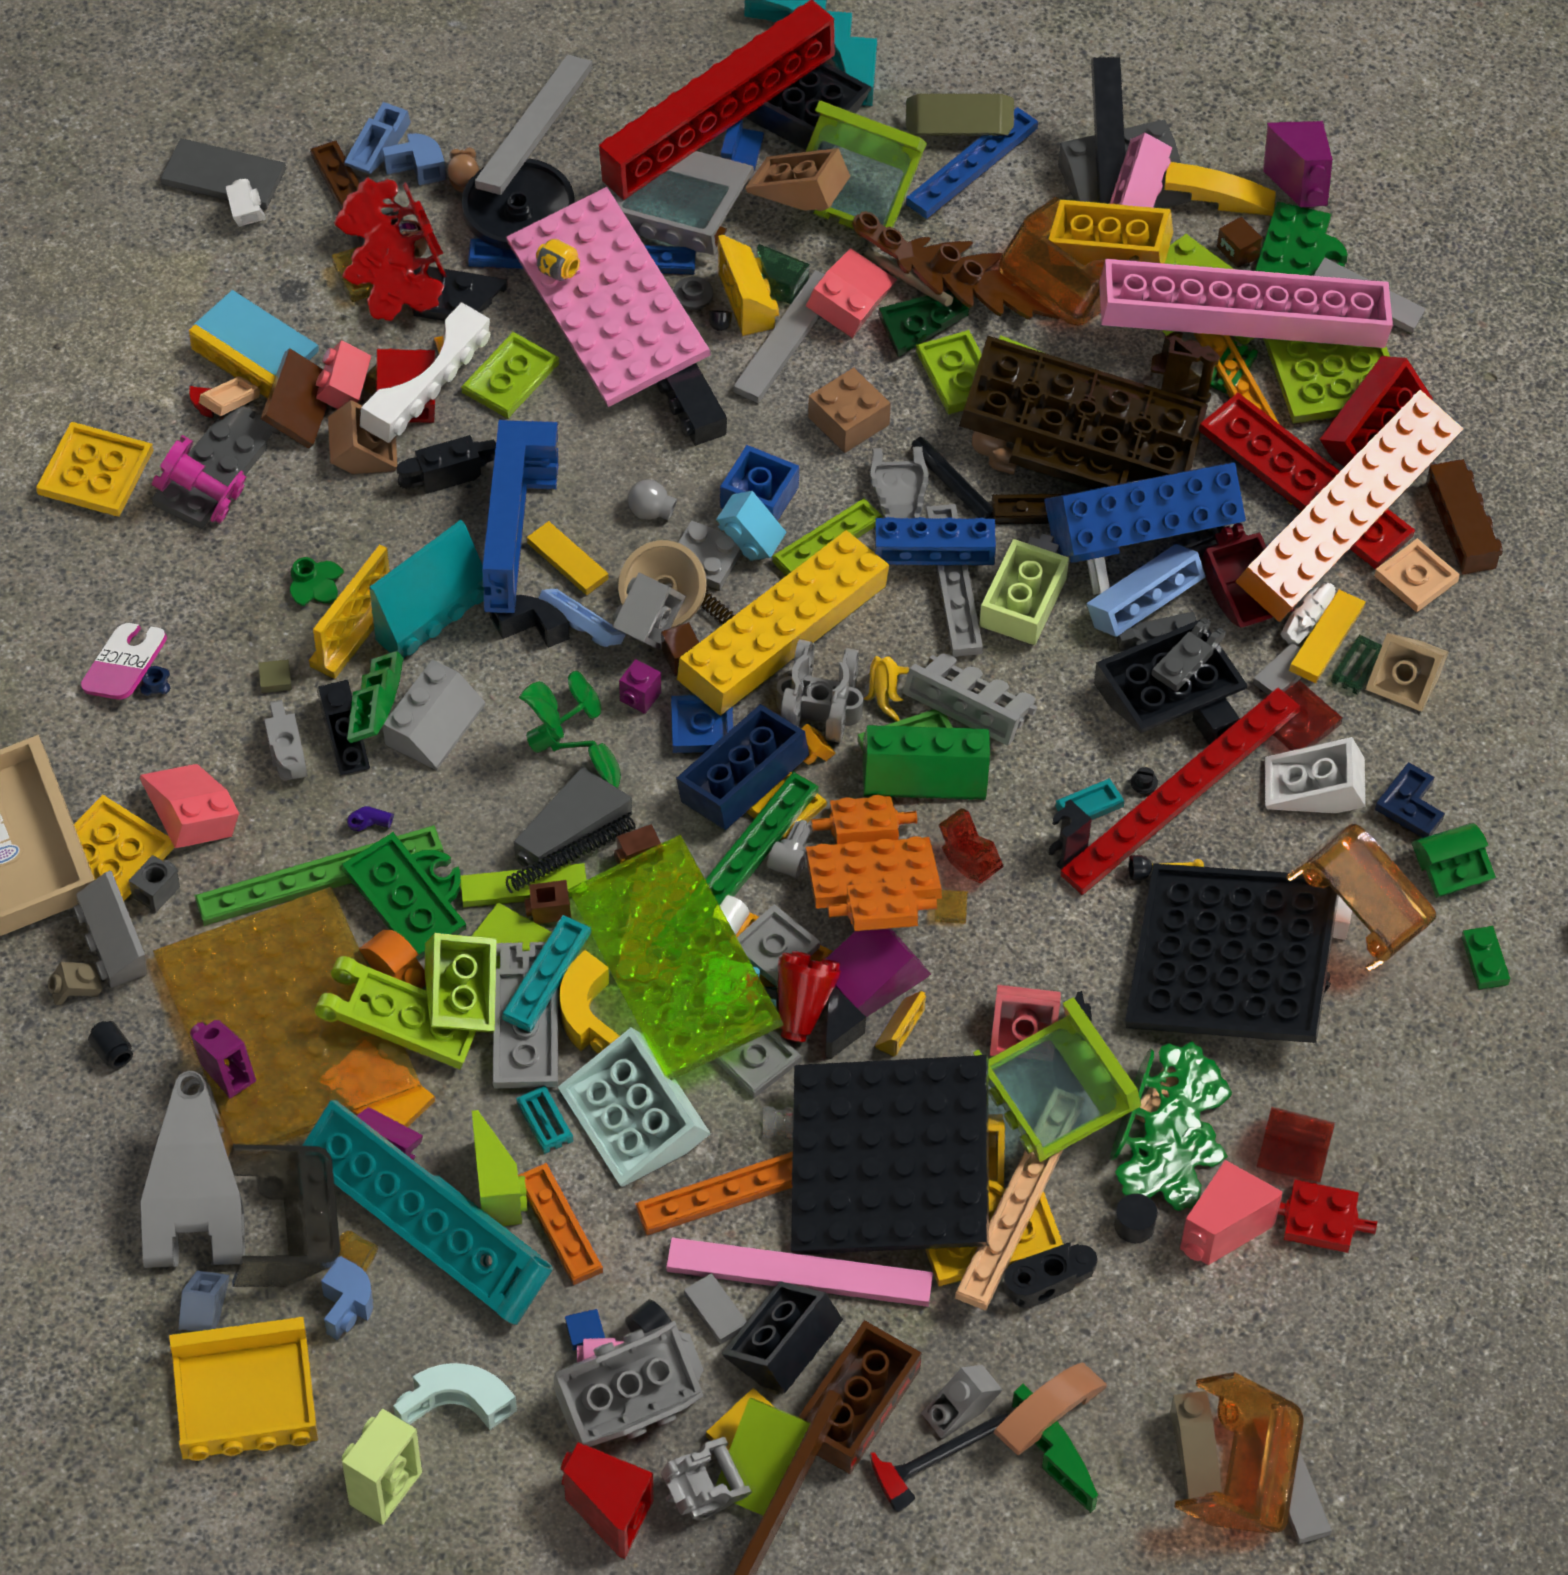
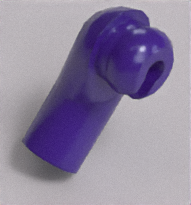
M364 806L348 816L347 825L353 831H361L374 824L390 828L394 814Z

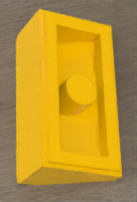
M917 992L906 997L901 1002L876 1042L875 1047L893 1057L897 1056L925 1011V992Z

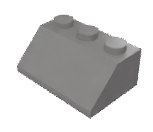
M432 659L383 725L385 745L437 770L484 708L485 701L459 672Z
M112 871L105 872L76 894L78 905L73 906L79 924L85 923L89 933L84 934L90 952H97L100 961L95 962L101 980L107 979L110 988L146 976L147 971L145 953Z

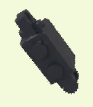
M471 435L416 450L415 457L397 464L396 469L397 474H399V478H397L398 485L402 489L422 486L425 494L474 481L481 475V467L494 461L495 439L473 442Z

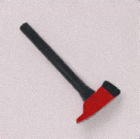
M1003 1412L906 1464L893 1466L890 1462L881 1461L875 1452H871L870 1460L876 1478L893 1509L896 1512H900L915 1500V1495L905 1484L912 1475L994 1433L995 1429L1009 1415Z

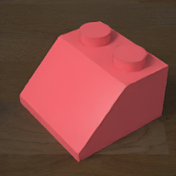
M997 985L990 1056L1003 1052L1057 1022L1061 992ZM1046 1042L1017 1059L1053 1063L1055 1047L1051 1042Z

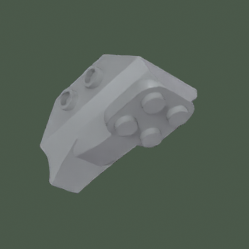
M675 1320L647 1333H643L642 1329L623 1336L624 1343L613 1346V1343L610 1342L593 1349L594 1356L555 1372L554 1386L556 1397L567 1425L578 1442L591 1447L625 1435L628 1439L637 1437L647 1432L645 1428L647 1425L657 1422V1425L660 1426L675 1420V1413L687 1408L704 1396L699 1384L700 1376L704 1371L690 1334L679 1331Z

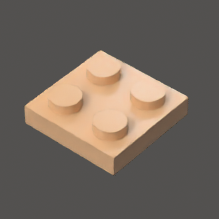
M1417 538L1375 570L1374 576L1417 613L1456 584L1460 574Z

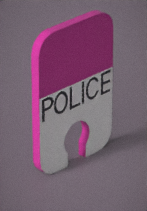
M125 623L117 627L81 682L83 691L89 695L117 700L129 697L165 644L167 635L163 629L150 627L146 633V639L139 645L131 646L129 645L130 640L141 629L139 624Z

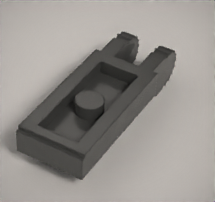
M1205 617L1202 618L1195 625L1192 632H1188L1152 669V676L1174 691H1178L1211 657L1213 650L1224 639L1226 631L1219 627L1210 635L1207 642L1201 640L1200 638L1207 632L1211 621Z

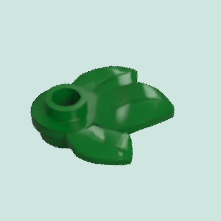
M309 557L299 558L291 567L293 582L290 586V593L292 598L300 606L307 605L312 599L321 603L334 602L338 598V589L334 580L344 574V570L332 561L316 563Z

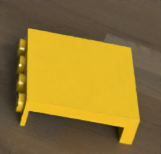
M304 1317L169 1335L173 1357L180 1433L179 1446L182 1459L199 1461L211 1455L224 1454L234 1456L246 1450L258 1449L260 1451H269L277 1446L289 1444L304 1446L311 1441L318 1440Z

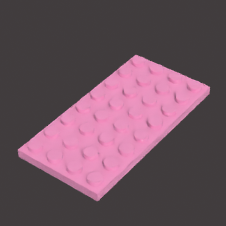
M608 187L506 237L508 244L608 407L711 355L709 347ZM551 239H558L574 247L580 259L579 269L576 274L564 281H557L540 272L536 259V252L539 246Z

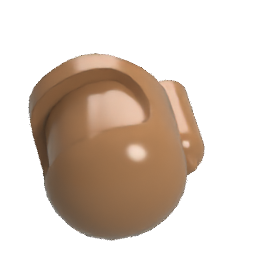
M466 148L465 150L453 149L450 152L451 160L447 167V173L451 185L458 192L463 193L468 181L479 171L476 162V152L473 148Z
M974 431L972 435L974 450L979 454L989 456V465L994 470L1014 475L1017 465L1009 463L1013 450L1006 447L1007 441Z

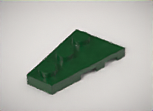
M946 290L943 292L953 297V302L948 307L927 295L880 307L878 316L897 357L916 347V345L923 343L968 316L969 308L959 301L950 290Z

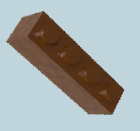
M1464 459L1430 465L1426 484L1462 575L1496 569L1499 556H1502L1503 553L1502 544L1499 538H1495L1491 517L1489 515L1486 516L1482 494L1480 492L1477 493L1474 486L1475 480L1472 470L1467 469Z

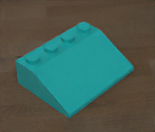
M459 520L369 587L375 640L389 653L398 651L403 658L414 654L420 645L428 639L439 635L444 627L452 621L459 620L472 606L484 601L483 565L467 527L462 520Z

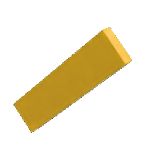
M195 324L189 329L192 350L235 378L241 376L261 389L260 394L268 399L276 377L275 375Z
M1339 589L1292 661L1289 671L1317 683L1363 611L1366 601Z

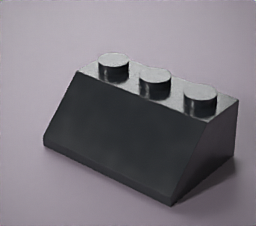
M780 1281L722 1352V1355L762 1387L786 1393L828 1338L833 1335L843 1319L826 1292Z

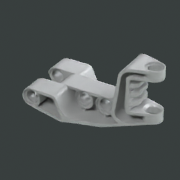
M195 1071L183 1072L176 1079L140 1201L144 1268L178 1267L179 1233L209 1232L212 1244L211 1265L245 1263L244 1207L221 1134L224 1132L223 1123L211 1087ZM189 1077H194V1078H195V1079H190L188 1082L185 1083V1085L183 1086V1088H181L182 1083H183V1081H184L186 1078H189ZM200 1085L196 1094L188 1095V1091L192 1086Z

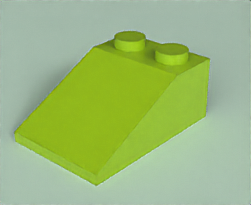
M434 933L425 943V982L431 1028L492 1033L495 1031L496 938Z
M473 1110L472 1122L481 1209L502 1226L522 1224L521 1212L528 1211L525 1176H518L517 1164L481 1113L478 1110Z

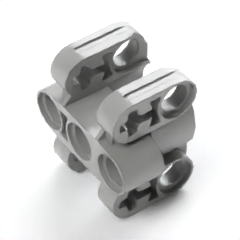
M799 639L795 652L792 676L784 677L777 683L776 705L781 711V717L799 727L801 718L826 722V740L841 743L845 725L858 723L863 714V695L855 688L858 677L859 650L850 648L844 650L843 662H839L837 682L812 677L815 644L811 641Z

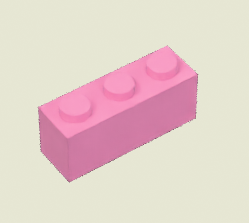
M1147 133L1130 139L1110 204L1154 208L1156 197L1160 194L1163 187L1161 181L1164 172L1170 165L1171 159L1169 156L1172 147Z

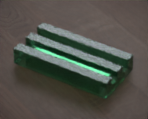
M1359 634L1332 675L1331 683L1336 685L1339 682L1342 684V688L1347 690L1350 687L1353 689L1352 693L1358 695L1373 671L1382 645ZM1362 644L1365 645V650L1348 676H1344L1343 673ZM1372 650H1376L1375 654L1365 667L1364 671L1362 672L1358 680L1354 681V678L1356 677L1357 673L1369 657Z

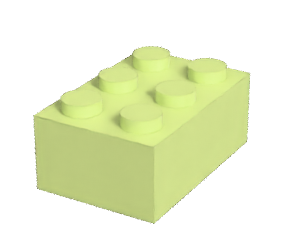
M1013 539L981 604L979 626L1036 645L1067 579L1069 557Z
M382 1408L376 1418L373 1416L369 1418L363 1427V1435L356 1444L351 1443L342 1456L349 1505L381 1525L386 1522L422 1473L417 1429Z

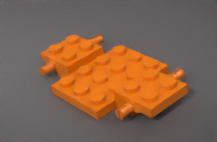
M874 795L870 798L857 799L845 797L830 801L831 814L829 818L811 819L812 832L831 830L835 841L833 845L818 844L806 847V859L816 909L828 908L829 918L848 916L851 924H853L854 931L918 926V910L937 909V899H942V888L930 837L914 836L909 839H899V825L917 824L916 811L898 812L893 806L891 796Z

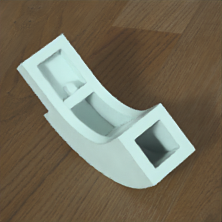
M458 1363L437 1365L414 1375V1391L405 1392L397 1399L396 1404L393 1405L394 1415L409 1425L438 1406L445 1404L462 1405L475 1412L489 1430L517 1411L516 1396L498 1377L482 1368Z

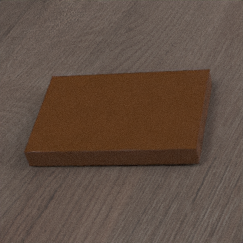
M289 348L284 352L260 419L309 449L314 445L328 405L316 399L319 388L316 385V381L323 369Z

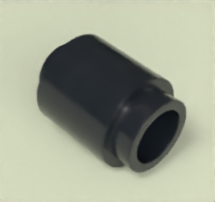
M102 1021L93 1026L88 1041L106 1065H110L113 1069L125 1066L133 1057L132 1045L116 1023L113 1021Z

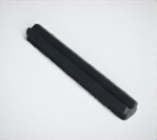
M920 436L913 440L911 443L912 451L913 447L922 446L925 464L978 518L987 519L992 516L993 507L924 437Z

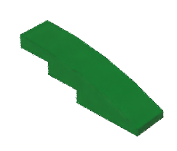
M398 651L371 659L370 673L362 675L361 690L353 692L347 737L350 743L377 735L387 720L398 690L404 659Z
M1024 1383L1014 1391L1012 1401L1014 1409L1033 1394ZM1056 1421L1044 1430L1041 1438L1034 1443L1044 1452L1042 1469L1084 1508L1092 1513L1096 1509L1097 1491L1086 1465L1074 1444L1058 1421Z

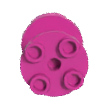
M182 435L180 441L177 440L161 463L160 468L163 473L160 477L155 474L152 486L163 492L171 481H174L189 491L194 487L219 502L210 521L213 523L216 521L221 524L229 512L228 507L231 503V498L237 500L245 487L244 482L247 477L244 476L243 471H240L230 485L226 486L204 472L206 466L188 456L193 441Z

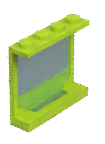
M819 100L815 111L820 117L806 152L839 148L850 178L828 209L823 211L816 209L813 214L826 220L833 216L840 219V225L854 229L852 226L854 217L863 211L873 213L885 227L893 228L927 143L920 137Z
M1074 997L1063 1002L1066 1017L988 1059V1085L991 1088L988 1090L989 1095L997 1107L1000 1105L1006 1110L1004 1117L1012 1130L1018 1128L1022 1134L1019 1139L1028 1154L1033 1152L1039 1162L1142 1106L1138 1089ZM979 1049L973 1052L974 1055H982Z

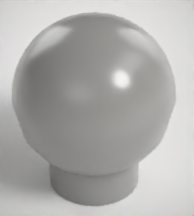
M651 479L637 482L628 494V505L631 512L638 518L645 520L661 517L669 521L677 503V498L669 496L663 485Z

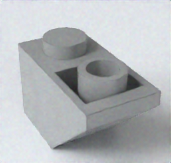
M983 1365L961 1367L921 1414L940 1438H946L983 1413L1003 1389Z

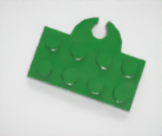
M1277 201L1255 271L1314 276L1324 258L1335 259L1339 262L1337 264L1345 267L1348 255L1344 245L1337 238L1327 235L1332 214Z
M392 832L342 864V871L387 928L403 936L419 954L416 956L417 960L425 956V943L434 933L458 935L466 930L465 921L450 904L456 899L461 888L459 867L452 868L451 874L447 877H439L434 873L436 868L447 867L451 863V857L446 853L437 850H421L411 854L395 833Z

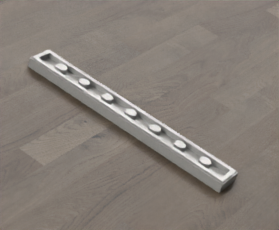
M567 55L475 179V188L499 195L503 193L593 69L591 60Z

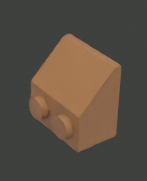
M350 400L328 416L331 464L351 474L396 470V436L387 443L360 427L362 405Z

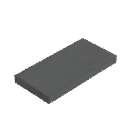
M180 138L161 176V184L229 201L225 186L233 185V182L239 179H248L251 188L257 189L261 200L260 208L267 210L284 175L286 165L285 162Z

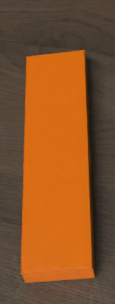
M542 1164L519 1174L518 1176H525L526 1198L573 1286L603 1273V1267L548 1164Z

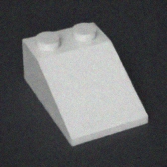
M1352 737L1265 757L1266 808L1269 810L1341 813L1366 807L1365 758Z

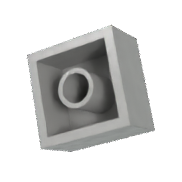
M638 573L637 577H634L628 584L626 591L628 595L624 604L620 605L615 611L613 628L660 650L661 631L671 628L686 596L663 583Z

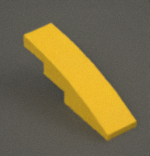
M1170 162L1166 170L1164 190L1191 192V200L1218 203L1219 211L1273 216L1276 191L1258 183L1226 172Z

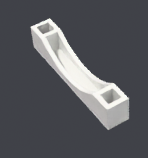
M461 302L445 319L444 345L433 364L421 375L406 383L379 389L361 407L360 427L387 443L396 435H401L405 431L408 422L413 417L416 418L421 414L425 404L430 399L434 400L438 396L441 387L447 381L451 382L454 379L458 369L463 364L466 365L470 362L474 352L479 347L486 345L491 334L489 332L490 318Z

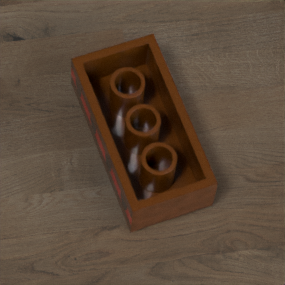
M864 1320L798 1416L811 1423L827 1391L831 1389L841 1394L843 1405L817 1456L851 1475L919 1373L922 1352Z

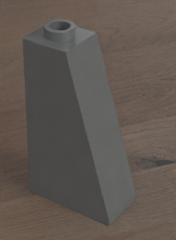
M582 767L514 841V851L517 862L524 868H527L528 865H532L533 862L537 863L538 860H542L548 854L552 855L553 852H557L558 849H562L564 846L567 847L573 841H577L579 838L582 839L583 836H587V834L595 830L597 831L598 828L612 823L613 820H617L619 817L622 818L623 815L632 812V797Z

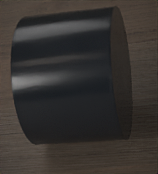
M1130 1194L1123 1197L1117 1205L1114 1221L1115 1231L1118 1236L1129 1243L1147 1241L1155 1230L1158 1214L1155 1203L1149 1197L1142 1194Z
M650 1299L625 1318L626 1325L631 1333L640 1329L643 1330V1333H647L672 1322L667 1313Z

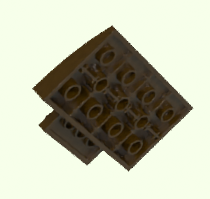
M987 336L959 426L1014 443L1009 460L1011 464L1077 485L1098 489L1126 483L1127 479L1138 481L1191 470L1201 434L1198 431L1199 426L1204 421L1208 404Z

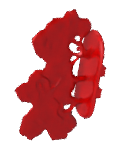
M367 177L359 183L358 191L347 195L346 200L343 202V209L338 212L334 221L335 226L345 234L357 235L365 240L364 246L354 250L351 257L352 264L347 266L341 277L355 285L368 282L373 284L367 302L371 316L378 320L382 318L386 321H392L402 310L403 304H407L419 312L438 306V298L442 294L444 285L441 281L431 278L427 274V269L431 263L435 262L441 275L445 278L447 277L439 259V255H442L443 251L420 200L415 202L405 182L403 187L410 203L407 207H403L394 201L395 196L398 194L396 181L386 179L381 182H375ZM390 199L392 203L387 204L383 200ZM383 207L393 208V212L398 211V214L388 216L383 214L381 210ZM407 215H415L422 231L410 237L403 236L399 230L401 219ZM398 218V221L391 225L392 219ZM425 238L432 256L416 258L414 256L415 241ZM421 267V272L414 274V270Z

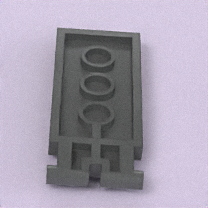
M241 406L230 411L223 420L217 418L192 448L188 456L205 465L204 472L229 486L240 471L244 472V476L249 472L266 451V441L273 433L279 434L281 431L261 420L262 414H259L254 419L255 411ZM171 481L163 492L158 490L152 497L153 506L200 529L211 519L219 503L195 487L189 491L174 481Z

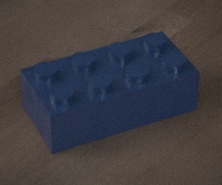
M759 704L676 777L681 802L722 829H728L809 756L805 731L762 704Z

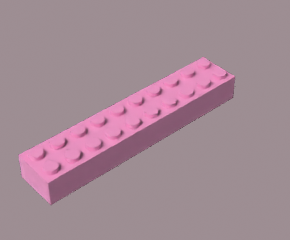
M1105 259L1099 281L1101 324L1105 326L1385 348L1393 326L1389 283L1383 281Z

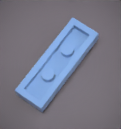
M545 589L539 595V599L550 603L560 610L572 628L581 632H587L593 636L592 640L598 645L608 647L609 645L622 643L626 635L625 633L613 628L612 624L560 590Z

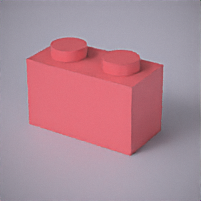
M342 340L333 349L330 347L322 360V363L325 364L324 370L316 381V385L319 386L316 399L336 409H339L350 400L357 403L360 400L371 355Z

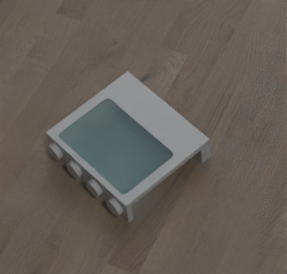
M695 151L627 199L622 200L617 196L615 200L637 235L666 242L674 246L686 247L700 253L715 255L717 251L714 236L740 192H747L745 187L754 176V168L752 165Z

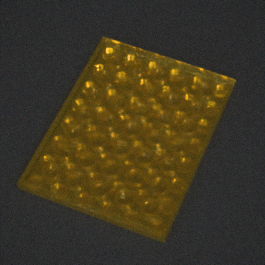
M332 887L153 950L156 963L198 1062L199 1059L190 1036L191 1029L197 1023L204 1022L208 1025L214 1020H220L245 1044L256 1082L232 1098H229L199 1062L205 1079L211 1087L218 1110L239 1159L310 1133L331 1100H337L353 1114L358 1115V1113H361L368 1107L374 1108L422 1090L418 1076L403 1046L339 1020L335 1022L325 1021L315 1013V1007L322 994L332 993L342 1000L349 1002L357 984L344 985L332 978L331 970L338 957H350L358 963L367 966ZM363 997L360 998L361 1001L368 1002ZM224 1059V1063L229 1066L230 1062Z

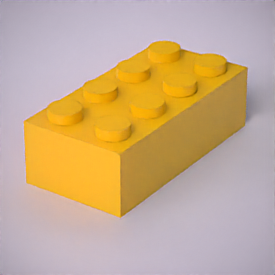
M1060 200L1048 239L1051 264L1103 269L1105 259L1165 264L1173 236L1171 209Z

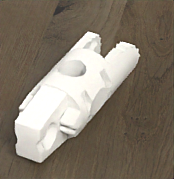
M1324 583L1319 586L1320 588L1314 587L1301 599L1294 609L1295 611L1289 616L1280 634L1289 645L1292 642L1298 645L1312 632L1332 601V598H1334L1336 592L1334 585Z

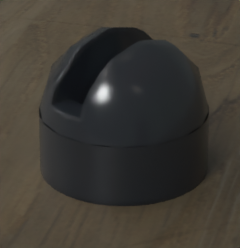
M721 310L709 311V322L713 329L723 331L729 327L732 321V312Z

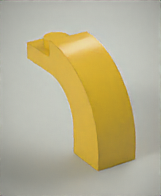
M586 950L570 964L563 976L560 987L561 1020L567 1036L580 1051L590 1043L593 1050L599 1054L620 1035L595 1017L589 1008L593 999L609 984V967Z

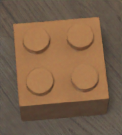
M853 367L809 395L808 418L846 453L890 425L891 403Z

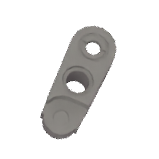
M282 699L271 701L272 718H266L264 721L273 767H277L278 776L284 781L307 777L295 713L285 714Z

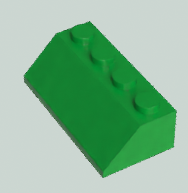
M867 725L863 736V796L882 795L911 798L986 800L990 764L989 729Z

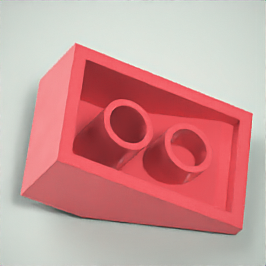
M850 248L815 286L806 307L853 338L896 283L897 279Z
M198 764L140 775V781L175 849L232 837L239 812L227 789Z

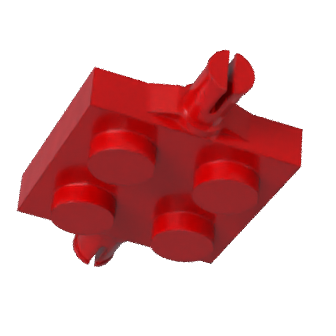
M1294 1179L1291 1196L1287 1203L1280 1202L1277 1214L1284 1216L1286 1228L1283 1240L1349 1253L1351 1238L1354 1236L1355 1231L1375 1235L1378 1221L1358 1218L1357 1202L1359 1192Z

